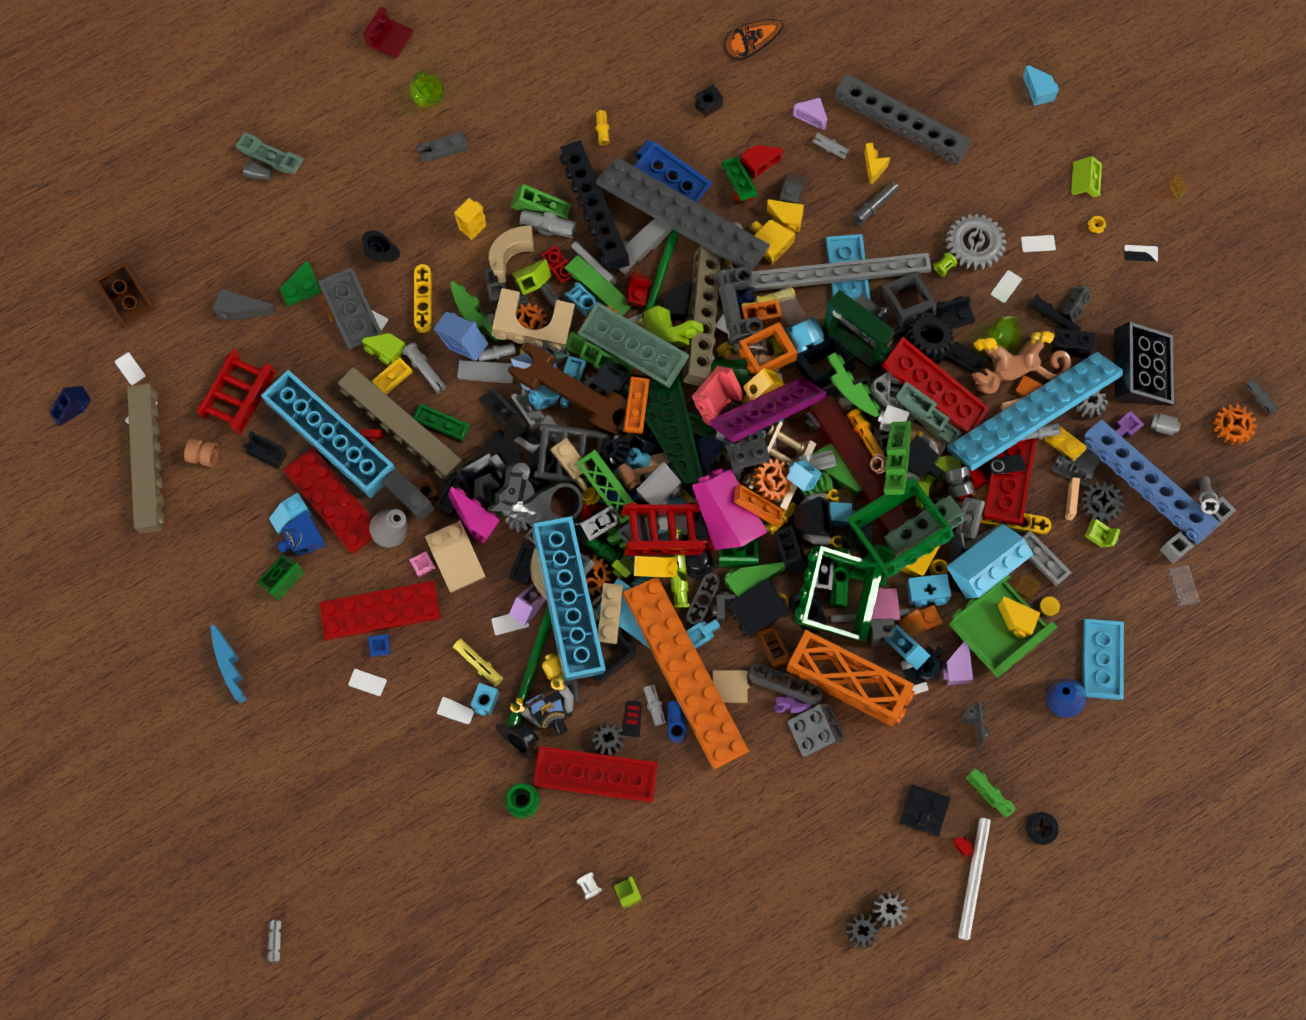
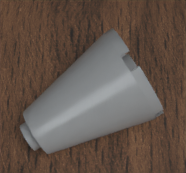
M383 510L372 518L369 530L374 542L382 547L390 548L401 544L405 540L408 533L406 516L401 510Z

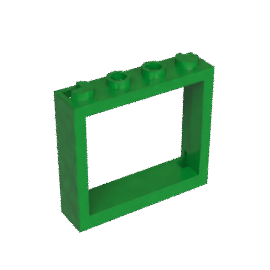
M914 477L906 481L905 494L883 495L847 518L851 529L886 578L896 575L905 566L914 564L918 558L925 554H930L936 547L949 542L954 537L951 526ZM916 495L941 530L885 564L861 531V528Z
M823 546L813 547L808 555L809 565L804 572L805 581L799 593V606L795 610V624L855 642H866L882 575L881 569L876 563ZM822 556L867 570L852 633L807 619Z

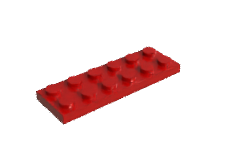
M904 337L897 342L881 365L902 384L908 382L936 402L935 408L950 418L948 421L964 435L978 427L990 409Z
M1037 438L1020 440L994 457L999 458L1021 454L1026 470L996 475L991 473L983 518L1018 526L1022 525Z
M314 447L283 469L285 474L352 555L372 540L369 530L372 517Z
M435 581L319 602L324 639L326 641L441 619Z
M539 746L533 787L653 803L658 762Z

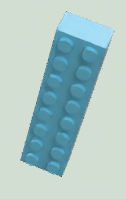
M289 370L261 395L270 408L370 499L384 486L381 481L396 469L393 463Z
M572 516L533 523L532 533L564 682L603 674L606 669Z

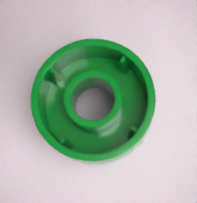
M516 783L507 791L505 805L512 816L518 819H527L538 811L540 796L533 786L527 783ZM526 796L528 798L525 806L517 804L519 797Z

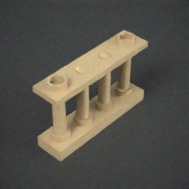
M775 422L768 426L765 431L766 436L764 440L770 456L778 459L780 462L784 461L785 465L789 468L796 462V458L791 460L772 448L776 438L795 449L797 453L795 457L813 453L816 443L811 440L802 443L796 442L779 431L783 424L782 422ZM759 464L753 465L749 473L743 478V486L750 490L758 488L757 485L752 484L756 482L752 475L757 474L754 469L760 467ZM794 483L788 485L791 491L786 492V497L776 501L773 500L776 506L783 509L782 511L787 510L797 486Z

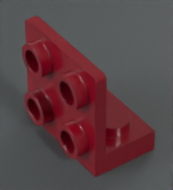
M380 6L363 35L367 46L391 57L398 58L412 36L413 29L389 19L387 9Z

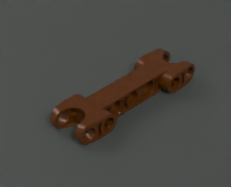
M524 343L522 349L531 357L533 362L530 367L525 369L512 365L509 367L508 372L516 380L533 391H538L539 387L543 385L590 413L591 417L588 423L602 432L609 433L611 436H621L623 434L614 424L612 416L617 412L626 413L628 400L616 392L610 394L606 391L604 396L554 367L553 365L557 359L552 354L533 344Z

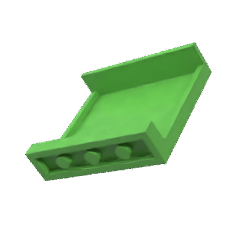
M1010 575L1000 580L977 600L975 598L971 599L965 605L967 608L963 611L961 608L952 615L954 619L949 624L997 678L1039 645L1057 628L1053 622L1046 625L1039 617L1033 633L1027 639L1016 637L1013 632L1008 630L997 606L1004 596L1031 608L1007 583V580L1011 577Z

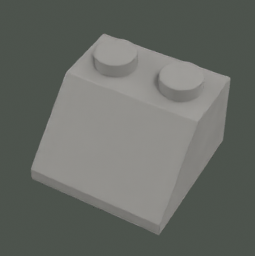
M663 462L636 490L638 498L645 505L668 504L667 501L671 497L675 498L681 492L682 485L678 477Z

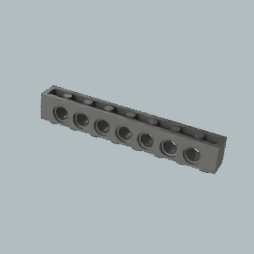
M849 74L845 75L836 88L834 99L840 104L849 106L855 112L864 114L870 120L877 121L887 129H892L899 133L900 136L929 149L933 154L944 157L948 162L959 165L970 147L971 139Z

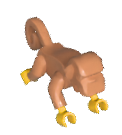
M1049 331L1033 333L1030 341L1026 342L1018 355H1012L1001 345H997L994 338L978 339L973 344L978 351L985 349V353L992 358V372L987 368H983L981 372H973L971 375L975 380V384H978L976 388L981 393L993 394L998 390L1002 380H1014L1029 371H1035L1043 378L1051 381L1071 368V359L1067 352L1058 350L1051 354L1049 362L1053 369H1058L1060 364L1057 360L1059 357L1062 358L1063 368L1059 373H1050L1040 366L1039 352L1044 347L1043 343H1051L1054 338V334Z

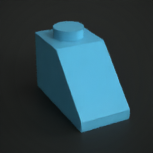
M1026 66L1023 78L1034 106L1055 101L1059 88L1058 84L1054 82L1053 77L1032 66Z
M296 493L281 502L269 520L277 533L281 534L283 533L282 528L307 510L310 516L312 514L300 495Z
M896 625L890 631L893 632L891 637L884 638L916 670L930 657L899 625Z

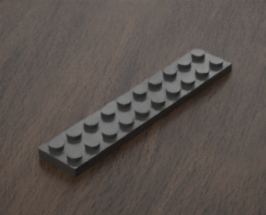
M618 157L597 179L596 184L738 267H748L752 271L769 250L770 244Z

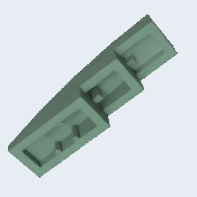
M908 382L904 383L896 397L908 412L946 446L956 441L962 432L948 422L950 419L948 416L935 408L937 403Z

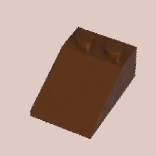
M127 261L93 279L123 328L156 309Z

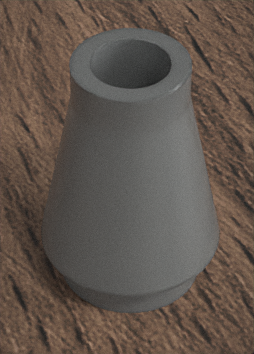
M252 161L246 162L243 176H246L247 179L269 181L271 170Z

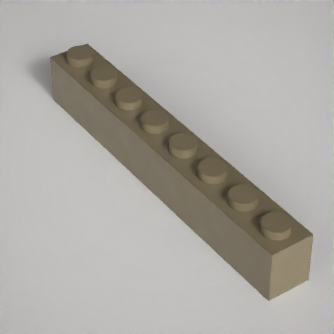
M354 367L338 382L341 388L339 391L346 398L351 397L354 400L353 404L357 408L366 410V415L372 421L377 420L380 422L379 426L386 433L390 431L394 435L393 438L399 444L404 443L407 446L406 449L413 456L417 454L421 458V463L427 468L432 467L435 470L434 474L441 480L444 478L449 481L452 474H457V468L464 465L456 454Z
M150 384L128 386L134 529L139 534L162 531V524L165 523V518L161 512L164 500L160 492V488H163V482L159 473L162 470V464L159 459L161 446L158 442V436L160 435V428L157 424L159 410L156 407L158 392Z

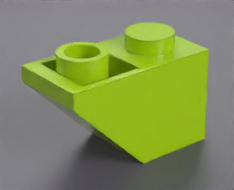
M543 259L513 272L512 275L518 290L525 295L539 289L552 276L546 259Z
M390 333L367 337L362 340L365 347L364 350L372 356L374 354L377 355L379 360L386 365L392 364L404 355L402 351L406 347L405 342Z

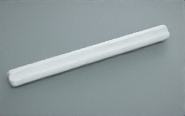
M980 818L977 828L958 937L963 940H969L991 823L990 819Z

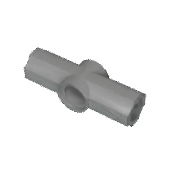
M523 210L519 222L520 226L531 225L532 229L538 230L539 233L546 236L556 234L572 238L576 228V222L558 218L551 212L540 214Z

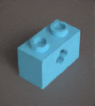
M947 574L908 578L906 583L910 606L915 605L917 608L927 606L929 603L943 605L951 598ZM926 589H929V591L932 592V594L929 595V592H927Z

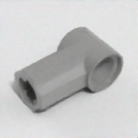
M833 450L795 457L796 462L805 460L817 470L836 466Z

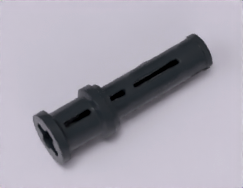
M1036 294L1028 305L1029 309L1032 308L1041 314L1040 317H1047L1063 329L1081 330V327L1055 310L1052 303L1048 304L1041 299L1039 294Z

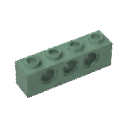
M950 495L940 499L935 504L952 529L965 521L963 511ZM924 509L915 518L908 519L899 528L891 530L884 538L889 549L895 557H898L941 530V528L929 512Z

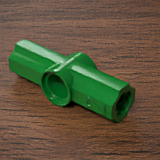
M841 547L833 549L850 555L849 549ZM835 560L829 606L846 608L849 565ZM838 574L843 575L845 580L838 581L835 576Z

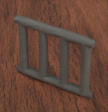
M540 423L539 428L542 431L538 465L533 477L577 484L569 475L563 474L564 468L558 460L556 473L544 472L549 432L560 433L559 443L566 438L568 439V435L579 436L578 454L581 458L585 457L587 437L598 439L597 453L600 454L602 451L601 446H604V440L608 439L609 433ZM596 475V484L598 486L604 484L600 475ZM580 476L586 485L592 486L586 477Z

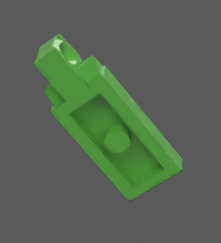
M975 768L966 776V779L993 808L996 807L1005 818L1016 810L1012 802L1004 799L1001 796V791L987 781V776L982 771H978Z

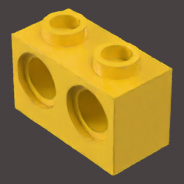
M468 198L454 212L459 230L471 240L487 226L483 206L478 201L474 202Z

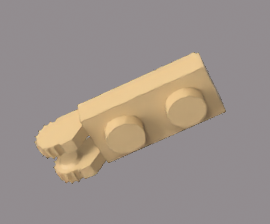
M566 438L551 448V452L571 479L575 480L582 491H585L587 485L580 477L583 472L576 464L582 458ZM584 463V468L590 471L589 467L586 465V463Z

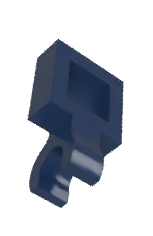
M754 287L746 288L745 292L744 290L736 291L739 306H742L744 302L753 303L756 301L757 296L749 295V293L754 292Z

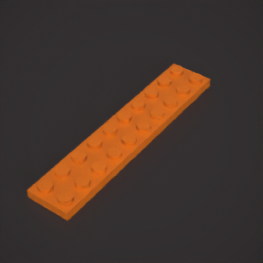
M658 577L624 591L622 595L713 770L748 753L749 750Z

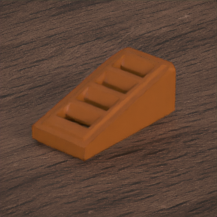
M775 625L757 632L771 667L777 670L788 665L791 657ZM774 634V637L767 640L764 639L765 637ZM777 642V644L768 647L769 644ZM778 649L781 650V651H778V652L773 653V654L771 653V652L776 651V650H778Z

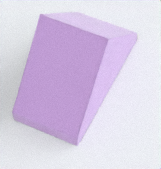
M820 98L795 104L794 117L825 131L827 117Z

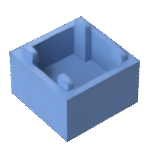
M446 311L434 327L435 332L450 350L475 361L488 345L486 336L477 329L475 321L465 320L458 317L454 312L449 313Z

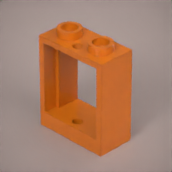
M780 322L739 341L738 349L741 359H745L747 362L749 373L751 375L754 374V376L763 368L775 371L797 360L798 353ZM773 335L784 355L759 366L749 347Z

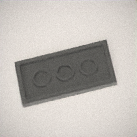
M353 267L318 281L348 350L363 344V338L382 335Z

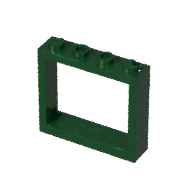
M840 289L827 303L822 331L824 336L827 338L834 336L838 341H842L845 350L851 352L856 360L875 373L878 369L882 370L883 367L881 365L890 354L888 352L892 347L890 344L894 340L892 338L894 330ZM841 316L877 342L876 349H872L868 344L840 324Z

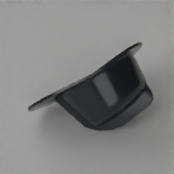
M371 230L363 234L364 253L369 259L379 262H393L399 259L400 250L383 233Z
M643 428V434L633 433L635 435L633 448L639 449L641 453L652 454L660 447L649 428Z
M706 548L701 555H685L686 573L690 577L703 579L705 575L712 572L714 562Z
M799 593L792 595L789 600V607L794 616L800 602ZM813 593L807 619L826 625V618L821 609V601ZM800 625V627H801L804 631H805V630H808V631L812 632L813 634H818V633L822 632V631H819V630H815V629H812V628H809V627H805V626Z
M501 723L496 724L495 727L498 733L514 746L523 757L527 759L532 757L531 750L538 743L539 738L528 725L516 724L508 727Z

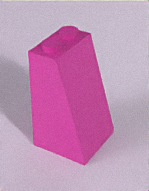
M722 468L713 470L711 471L712 475L699 477V481L692 484L715 550L742 547L767 533L766 528L757 515L734 502V490L739 482L731 469L723 471Z

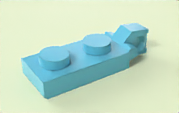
M568 356L564 373L580 382L587 361ZM561 397L560 407L568 408L570 401Z
M716 619L709 624H706L704 621L696 624L686 632L695 649H697L714 637L713 632L719 629L720 625Z

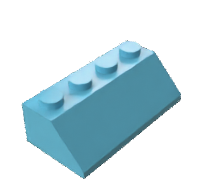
M1000 524L946 567L966 599L979 598L1034 554L1023 537L1006 525Z

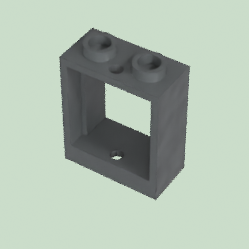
M917 272L883 285V298L902 328L909 326L912 320L917 319L918 316L924 317L929 315L932 317L936 315V302ZM915 286L924 302L903 310L894 294Z

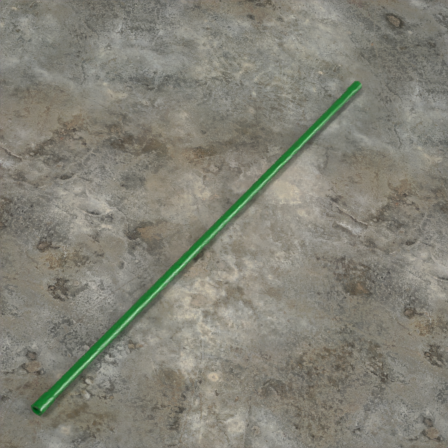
M674 229L669 233L644 312L656 305L679 232ZM631 374V376H630V378H629V381L627 382V384H626L625 386H627V385L630 384V379H631V377H632L633 374ZM624 387L617 391V394L624 398L626 397L627 393ZM620 412L612 416L615 425L617 424ZM593 464V467H592V470H591V471H595V465H594V464ZM580 514L575 518L574 523L580 521ZM548 604L517 698L523 700V706L525 705L552 623ZM511 710L506 726L512 727L519 724L522 717L520 712L516 713Z

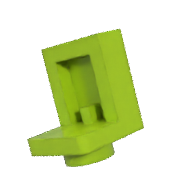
M1093 519L1090 522L1085 537L1101 548L1113 547L1118 541L1120 530L1118 528L1111 529L1099 520Z
M624 555L619 561L616 560L612 564V573L618 579H623L626 582L634 574L635 563L628 556Z

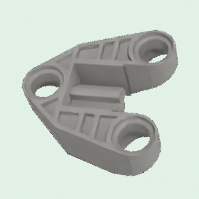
M889 372L870 384V392L881 411H886L887 405L908 411L896 397L901 389L900 387L904 384ZM876 384L879 386L880 391L876 389ZM909 413L907 421H916V419Z

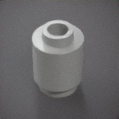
M1155 413L1150 428L1155 429L1154 431L1173 436L1174 433L1178 434L1181 423L1178 422L1177 417Z

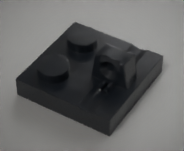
M912 784L899 824L939 837L951 798Z

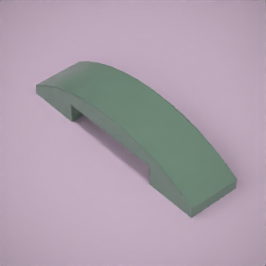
M244 132L235 146L238 150L256 161L285 173L295 174L304 161L302 157L289 151L284 153L266 145L259 138Z

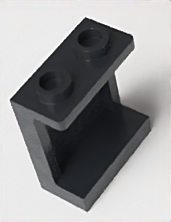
M497 446L457 468L456 479L461 487L464 486L466 488V493L469 499L472 500L474 498V479L491 473L500 481V486L492 489V492L504 486L506 469L509 464Z
M769 579L764 580L728 603L731 607L728 611L734 620L738 619L741 624L738 626L744 636L748 635L750 638H753L754 634L781 617L785 618L791 614Z

